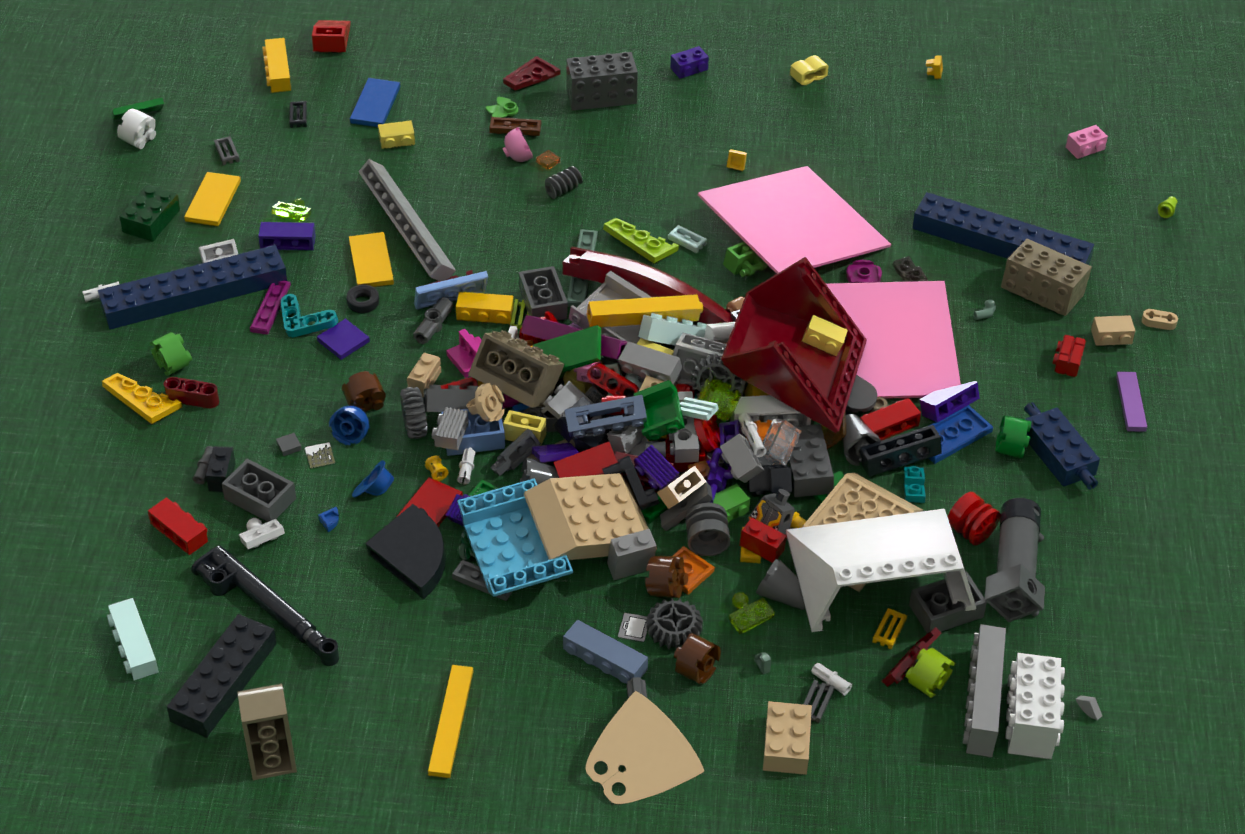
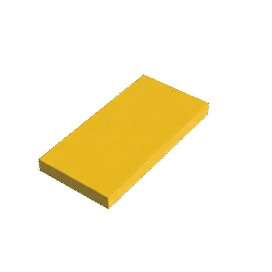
M207 172L184 216L185 221L219 226L241 182L240 177Z
M384 232L349 236L357 285L377 287L394 284Z

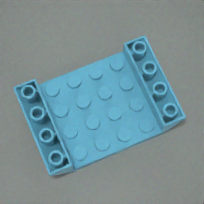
M535 478L457 500L467 537L488 592L493 597L573 573L567 555L551 560L548 559L524 497L525 491L537 486Z

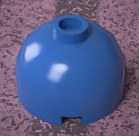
M344 406L331 416L329 427L331 426L332 435L339 442L345 445H350V443L358 444L368 432L369 420L361 408Z

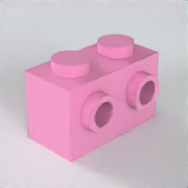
M1097 125L1068 134L1066 148L1079 159L1105 150L1108 136Z

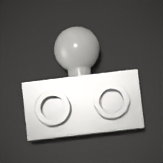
M252 518L246 525L248 531L239 534V537L245 547L250 549L256 548L266 541L277 539L280 535L285 534L283 526L276 519L262 524L258 518Z

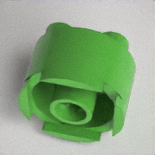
M170 332L150 342V346H154L151 349L152 355L160 369L164 367L167 370L164 372L167 376L188 366L189 362L192 361L189 351H185L182 345L184 341L179 333L175 335L173 332Z

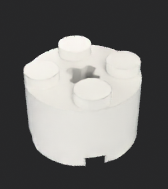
M130 109L121 118L124 121L122 125H118L117 134L123 141L143 149L148 140L155 138V119L139 110Z

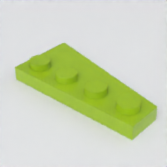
M618 218L604 223L603 230L653 263L678 251L679 245L675 243L670 245L665 242L666 239L658 237V239L650 236V232L636 230V226Z

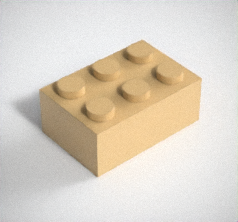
M768 701L763 761L764 771L807 775L812 705Z

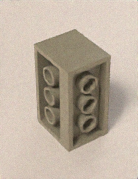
M501 330V332L484 333L468 375L484 384L496 385L502 393L531 408L544 406L543 403L553 394L564 363L560 362L559 358L554 355L544 354L543 350L538 347L528 346L525 340L512 338V334Z

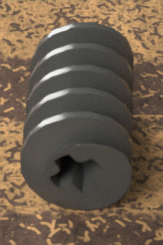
M570 166L568 169H564L562 172L546 178L545 189L549 197L555 199L556 196L559 197L562 193L565 194L568 190L571 191L573 188H577L578 183H583V179L579 170L574 166Z

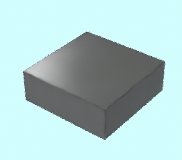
M295 433L276 439V443L283 456L302 450Z

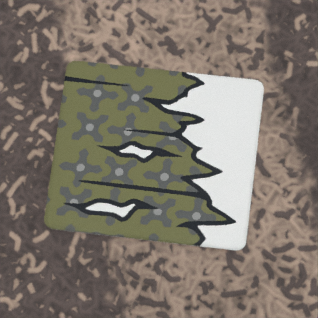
M329 442L305 447L310 468L335 463Z

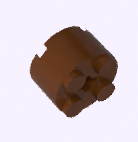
M369 371L356 373L348 378L349 382L346 385L345 382L342 385V392L349 406L361 408L365 413L371 409L379 410L384 406L383 402L386 394L375 373L370 374Z
M652 556L649 559L646 571H650L649 578H645L648 594L654 597L680 598L683 586L688 583V574L684 571L683 557Z
M690 633L683 646L678 647L674 653V658L677 659L675 672L699 684L707 682L716 670V667L713 665L715 660L719 661L720 647L698 635Z

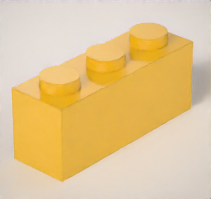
M459 292L456 303V319L510 324L514 298L510 295Z

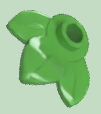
M497 97V105L486 106V110L492 114V117L505 118L516 115L518 113V106L508 98Z

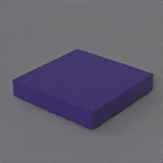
M346 318L337 323L336 326L317 336V341L341 360L370 342L369 336Z
M571 443L532 447V454L541 463L558 461L578 453V450Z

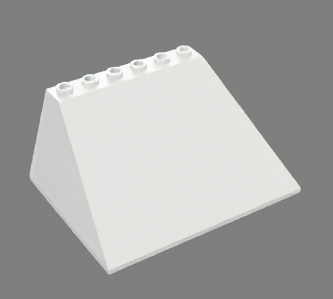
M945 509L786 530L812 632L822 631V621L824 619L830 621L829 606L840 587L943 573L952 603L956 604L957 601H961L965 604V611L976 610L974 598Z

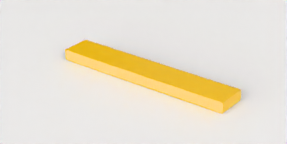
M452 665L429 764V776L450 778L473 676V667Z

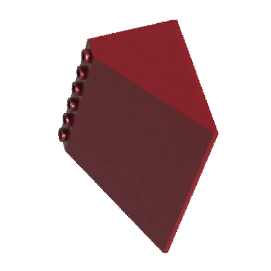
M804 257L746 293L721 360L732 374L837 433L843 420L867 339L808 259ZM813 315L847 329L844 343L837 356L802 342L806 328Z

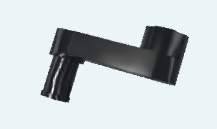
M630 456L621 458L617 463L602 468L604 474H626L641 511L660 504L653 488L644 491Z

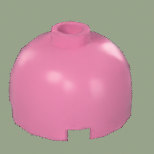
M519 127L513 129L505 136L503 151L506 157L510 156L516 162H525L534 157Z

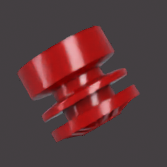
M968 492L954 504L947 517L953 530L957 533H962L963 537L968 539L971 544L979 545L997 527L1000 521V512L990 504H985L984 499L976 493Z

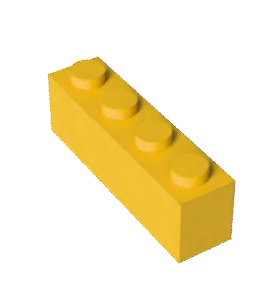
M285 39L265 40L266 46L262 47L267 86H271L272 93L291 91Z

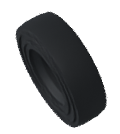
M357 285L348 291L346 296L347 305L356 313L371 312L379 305V293L370 285ZM360 296H368L370 298L365 302L356 300Z

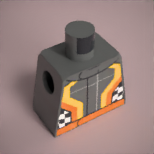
M779 489L777 494L773 493L763 496L749 515L748 520L754 518L786 535V530L790 529L795 512L794 507L787 503L790 493L784 489Z

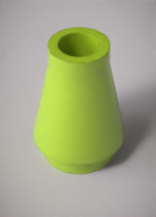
M1171 196L1158 205V214L1163 218L1173 216L1177 199Z

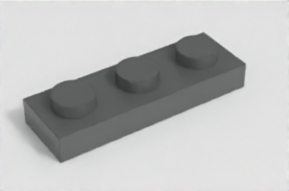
M462 560L452 573V579L490 594L479 566ZM513 591L495 597L507 601Z

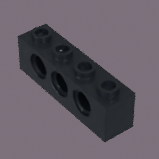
M930 425L861 447L862 466L870 477L942 454L941 436L934 425Z

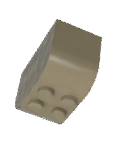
M282 683L238 691L241 720L252 779L258 780L297 772Z

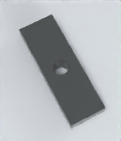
M707 482L682 501L660 514L661 527L665 531L671 527H676L686 517V513L690 508L701 503H710L713 498L711 486Z

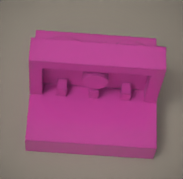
M466 329L459 331V345L446 350L448 358L466 378L469 377L468 373L482 340L479 336L474 338Z

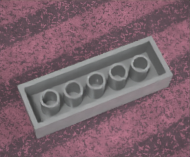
M980 624L979 633H974L970 658H972L969 667L970 679L967 688L969 696H967L966 701L967 713L964 722L966 731H964L963 744H967L966 753L988 757L993 755L999 728L1006 628Z

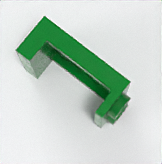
M670 380L634 393V396H643L647 422L644 423V429L641 431L649 441L658 440L662 436L676 433L678 430L685 428L677 388Z

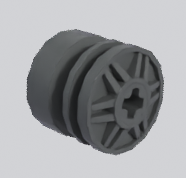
M701 503L688 510L685 522L690 550L701 556H713L725 551L730 545L726 510L715 503Z

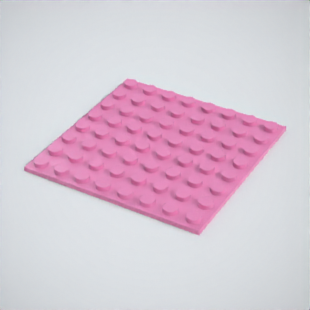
M808 166L698 192V196L776 274L804 257L815 268L891 246V243Z
M945 281L826 284L867 339L856 375L875 387L877 397L884 399L923 398L934 391L961 385Z

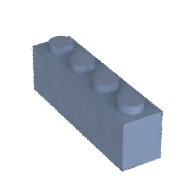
M576 620L563 636V649L566 652L583 659L587 664L598 667L606 674H611L623 683H627V681L635 677L641 678L648 670L647 656L579 620Z

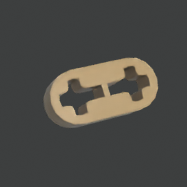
M1147 309L1142 316V323L1144 325L1159 329L1173 330L1178 322L1177 315L1166 311Z

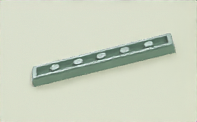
M580 229L577 248L595 251L598 231ZM571 276L567 296L568 307L572 305L578 307L586 300L589 280Z

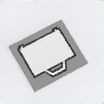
M624 613L618 637L644 642L647 633V617Z

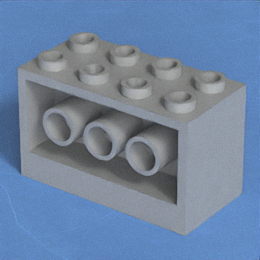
M682 333L675 344L673 356L680 358L682 365L679 373L681 379L677 383L689 384L690 386L695 385V383L691 382V379L694 377L692 371L696 370L695 365L700 364L699 361L702 358L706 360L707 355H710L713 359L714 354H718V358L721 359L727 344ZM718 367L720 371L726 372L723 368ZM709 368L703 371V381L710 377ZM714 377V381L720 382V378ZM731 378L724 383L725 391L729 390L732 386ZM744 380L742 382H739L743 386L741 389H738L740 392L739 395H734V397L743 396L748 382ZM708 388V389H710L711 391L716 392L715 389H713V388Z

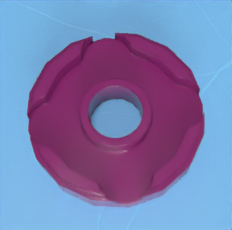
M856 260L847 267L846 278L849 283H876L881 281V268L878 265H874V262L870 260Z

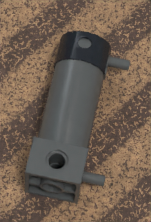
M1027 498L1009 499L1002 505L999 525L1000 538L997 573L986 578L985 600L1008 622L1030 614L1036 617L1039 615V611L1044 609L1045 586L1036 579L1038 542L1044 540V536L1040 533L1041 508L1033 500Z

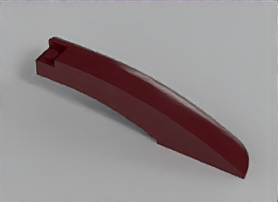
M571 247L570 255L563 261V275L604 283L606 274L612 271L651 297L698 295L699 302L703 304V312L700 313L699 321L695 322L705 324L733 322L731 314L699 290L666 272L644 263L617 255Z

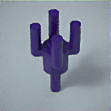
M715 448L711 461H706L710 467L706 482L711 486L713 497L710 503H713L716 493L726 488L728 479L733 478L730 472L732 469L730 465L728 470L718 465L722 453L720 448Z

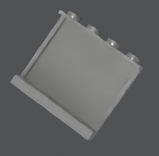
M609 271L606 274L605 282L577 308L573 305L571 306L569 320L586 329L590 327L586 315L589 301L651 298V296L612 271ZM641 325L601 327V334L637 344L640 340L638 335Z

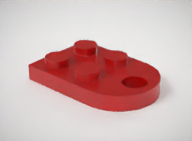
M716 413L708 421L694 418L697 436L707 452L714 451L715 448L720 446V427L718 428L716 423Z

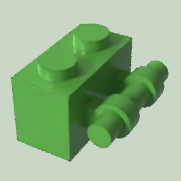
M744 241L727 248L723 265L734 275L740 273L742 277L751 276L758 270L763 271L768 266Z

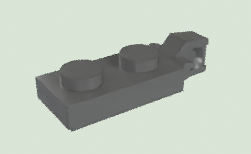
M526 429L498 456V460L490 468L499 476L505 471L514 470L532 453V447L540 446L541 443L530 429Z

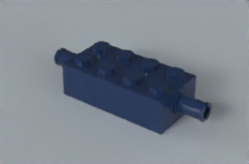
M1031 402V405L1028 403L1024 411L1030 416L1025 420L1031 421V428L1027 432V436H1030L1029 445L1063 487L1082 480L1088 490H1091V487L1094 489L1098 485V481L1093 476L1097 473L1100 458L1058 407L1041 413L1033 402Z

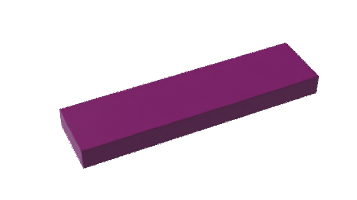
M280 281L279 285H275V283L270 285L251 324L250 332L269 334L281 308V299L287 294L291 286L290 282Z

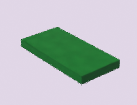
M596 325L536 343L533 346L542 349L546 355L551 354L558 357L559 361L564 363L562 372L601 361V327Z

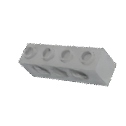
M692 391L678 392L680 403L684 402L685 397L693 398ZM683 416L685 428L678 430L676 433L668 434L669 440L673 442L670 443V455H674L675 463L698 462L699 443L694 418Z

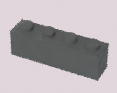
M429 385V389H424L423 391L425 412H444L445 407L455 408L456 410L468 409L466 405L475 398V392L479 386H467V390L460 389L458 385H448V389H441V385Z

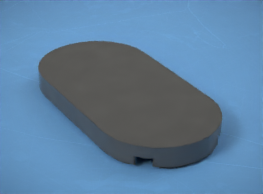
M856 375L846 410L858 413V411L868 412L876 405L877 391L872 384Z

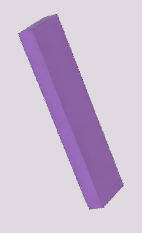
M1117 372L1116 379L1127 431L1146 432L1147 423L1136 372Z

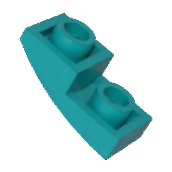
M916 466L904 467L905 500L908 502L925 503L924 468Z

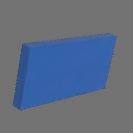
M368 78L350 117V123L373 127L384 124L400 89V82Z
M969 405L960 409L945 419L931 424L934 425L941 436L942 454L930 457L929 459L936 464L993 432V426Z

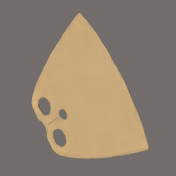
M637 691L627 699L605 727L588 757L585 768L590 778L603 786L605 796L614 804L630 803L662 793L704 772L697 754L680 730L654 703ZM598 761H603L608 766L607 772L603 775L597 774L594 770V765ZM624 765L626 771L622 773L618 770V767ZM616 782L624 784L626 788L625 793L621 796H617L612 792V785Z

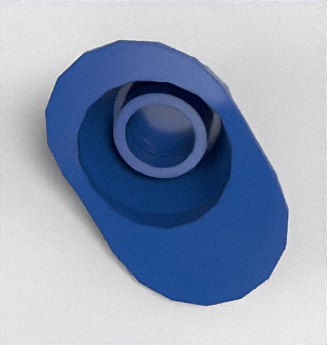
M384 460L380 461L371 473L355 488L352 497H357L363 492L375 496L387 491L394 481V477L385 468Z

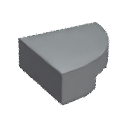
M1080 695L1076 698L1079 707L1089 717L1095 720L1102 717L1095 697Z

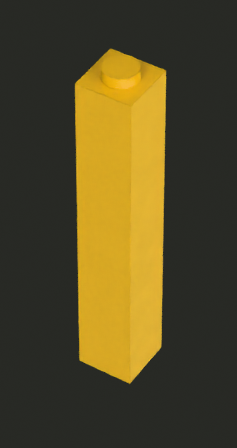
M698 295L589 301L586 315L590 327L596 325L600 327L641 325L643 315L651 316V313L662 315L663 319H666L667 316L678 319V322H682V319L699 321L700 313L703 312V304L699 302Z

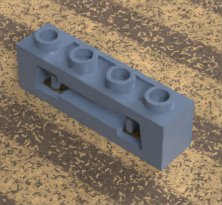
M642 395L564 409L570 437L574 436V438H581L585 434L592 432L593 434H602L608 429L618 431L624 429V426L629 425L639 427L647 422ZM624 408L625 417L619 415L592 420L591 423H588L587 415H590V417L621 412V409Z

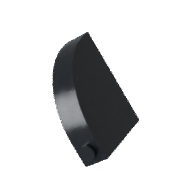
M412 504L366 542L368 555L421 598L425 599L441 580L446 562L443 539L438 526L423 508H418Z

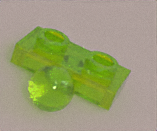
M296 198L291 204L277 202L272 207V214L278 215L281 218L289 217L294 218L296 221H305L311 215V208L305 207L304 200Z
M738 592L734 594L732 603L739 610L729 614V620L739 634L774 617L775 612L764 597L748 604V596L745 593Z

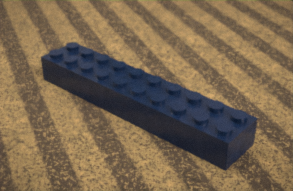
M926 192L914 213L912 229L1007 259L1026 239H1030L1087 265L1091 261L1094 249L1093 243Z
M273 245L98 290L105 319L109 330L269 289L272 283L279 285L280 281H287V275L277 247Z

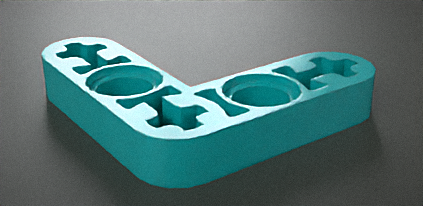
M287 294L281 299L284 328L289 337H297L332 328L338 323V317L334 310H325L301 317L299 303L294 294ZM292 313H295V314H296V315L293 316V317H290V318L288 317V315H290V314H292ZM315 321V324L307 325L309 322Z

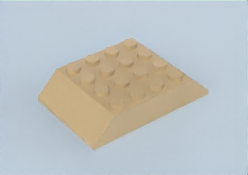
M620 473L550 478L524 492V497L549 560L567 555L568 560L605 557L609 554L611 539L649 529L630 483Z

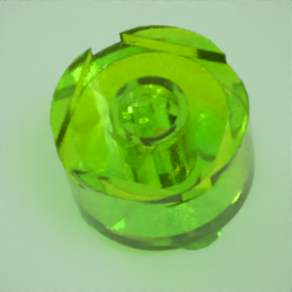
M708 378L697 399L717 403L719 409L715 415L723 421H728L732 417L742 395L738 390L736 392L730 390L731 385L717 379H712L710 382Z

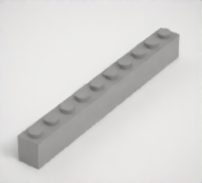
M368 159L359 170V174L428 275L438 281H445L450 278L456 271L384 166Z

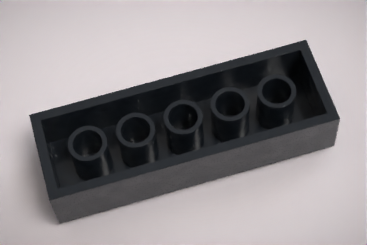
M238 614L168 704L167 711L170 722L207 738L238 697V691L244 689L276 646L274 629Z

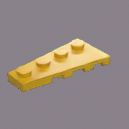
M119 373L102 380V387L151 424L182 408L181 401L177 399L172 401L168 399V395L163 393L159 395L152 392V388L139 386L137 381Z

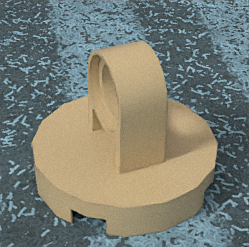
M490 383L480 385L475 392V398L466 405L471 415L479 414L486 422L500 420L505 410L502 409L501 404L504 402L502 392L496 385H490Z

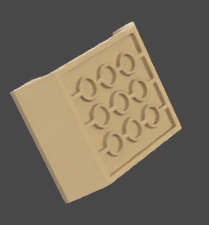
M847 473L803 527L922 512L923 509L856 473ZM866 583L850 585L849 587L860 592Z

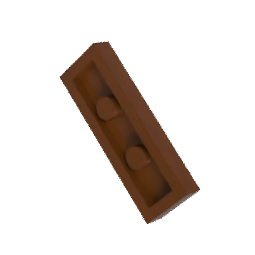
M491 117L489 129L490 133L508 134L513 129L519 127L523 135L540 136L541 120Z

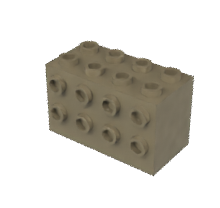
M1026 239L1007 259L1001 288L1066 316L1084 296L1092 266L1030 239Z

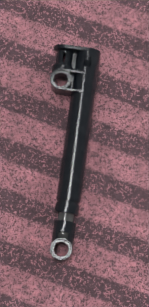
M216 546L194 562L191 572L203 578V581L210 587L212 594L222 596L237 586L300 642L306 643L320 657L322 664L325 666L337 664L339 661V651L336 640L327 638L320 631H316V626L309 622L308 619L224 547Z

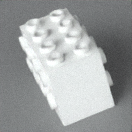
M1017 653L1016 661H1012L1011 674L1008 675L1007 686L1010 687V691L1007 694L1009 708L1006 714V721L1009 722V726L1006 728L1009 754L1052 759L1055 746H1059L1060 733H1063L1064 720H1061L1060 715H1063L1064 702H1061V698L1064 696V685L1061 684V680L1064 679L1065 668L1061 667V658Z

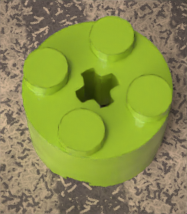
M923 648L917 656L918 662L907 671L905 677L909 679L908 682L932 698L936 695L933 691L936 688L941 690L953 671L950 669V665L954 666L955 663L934 648L928 650Z

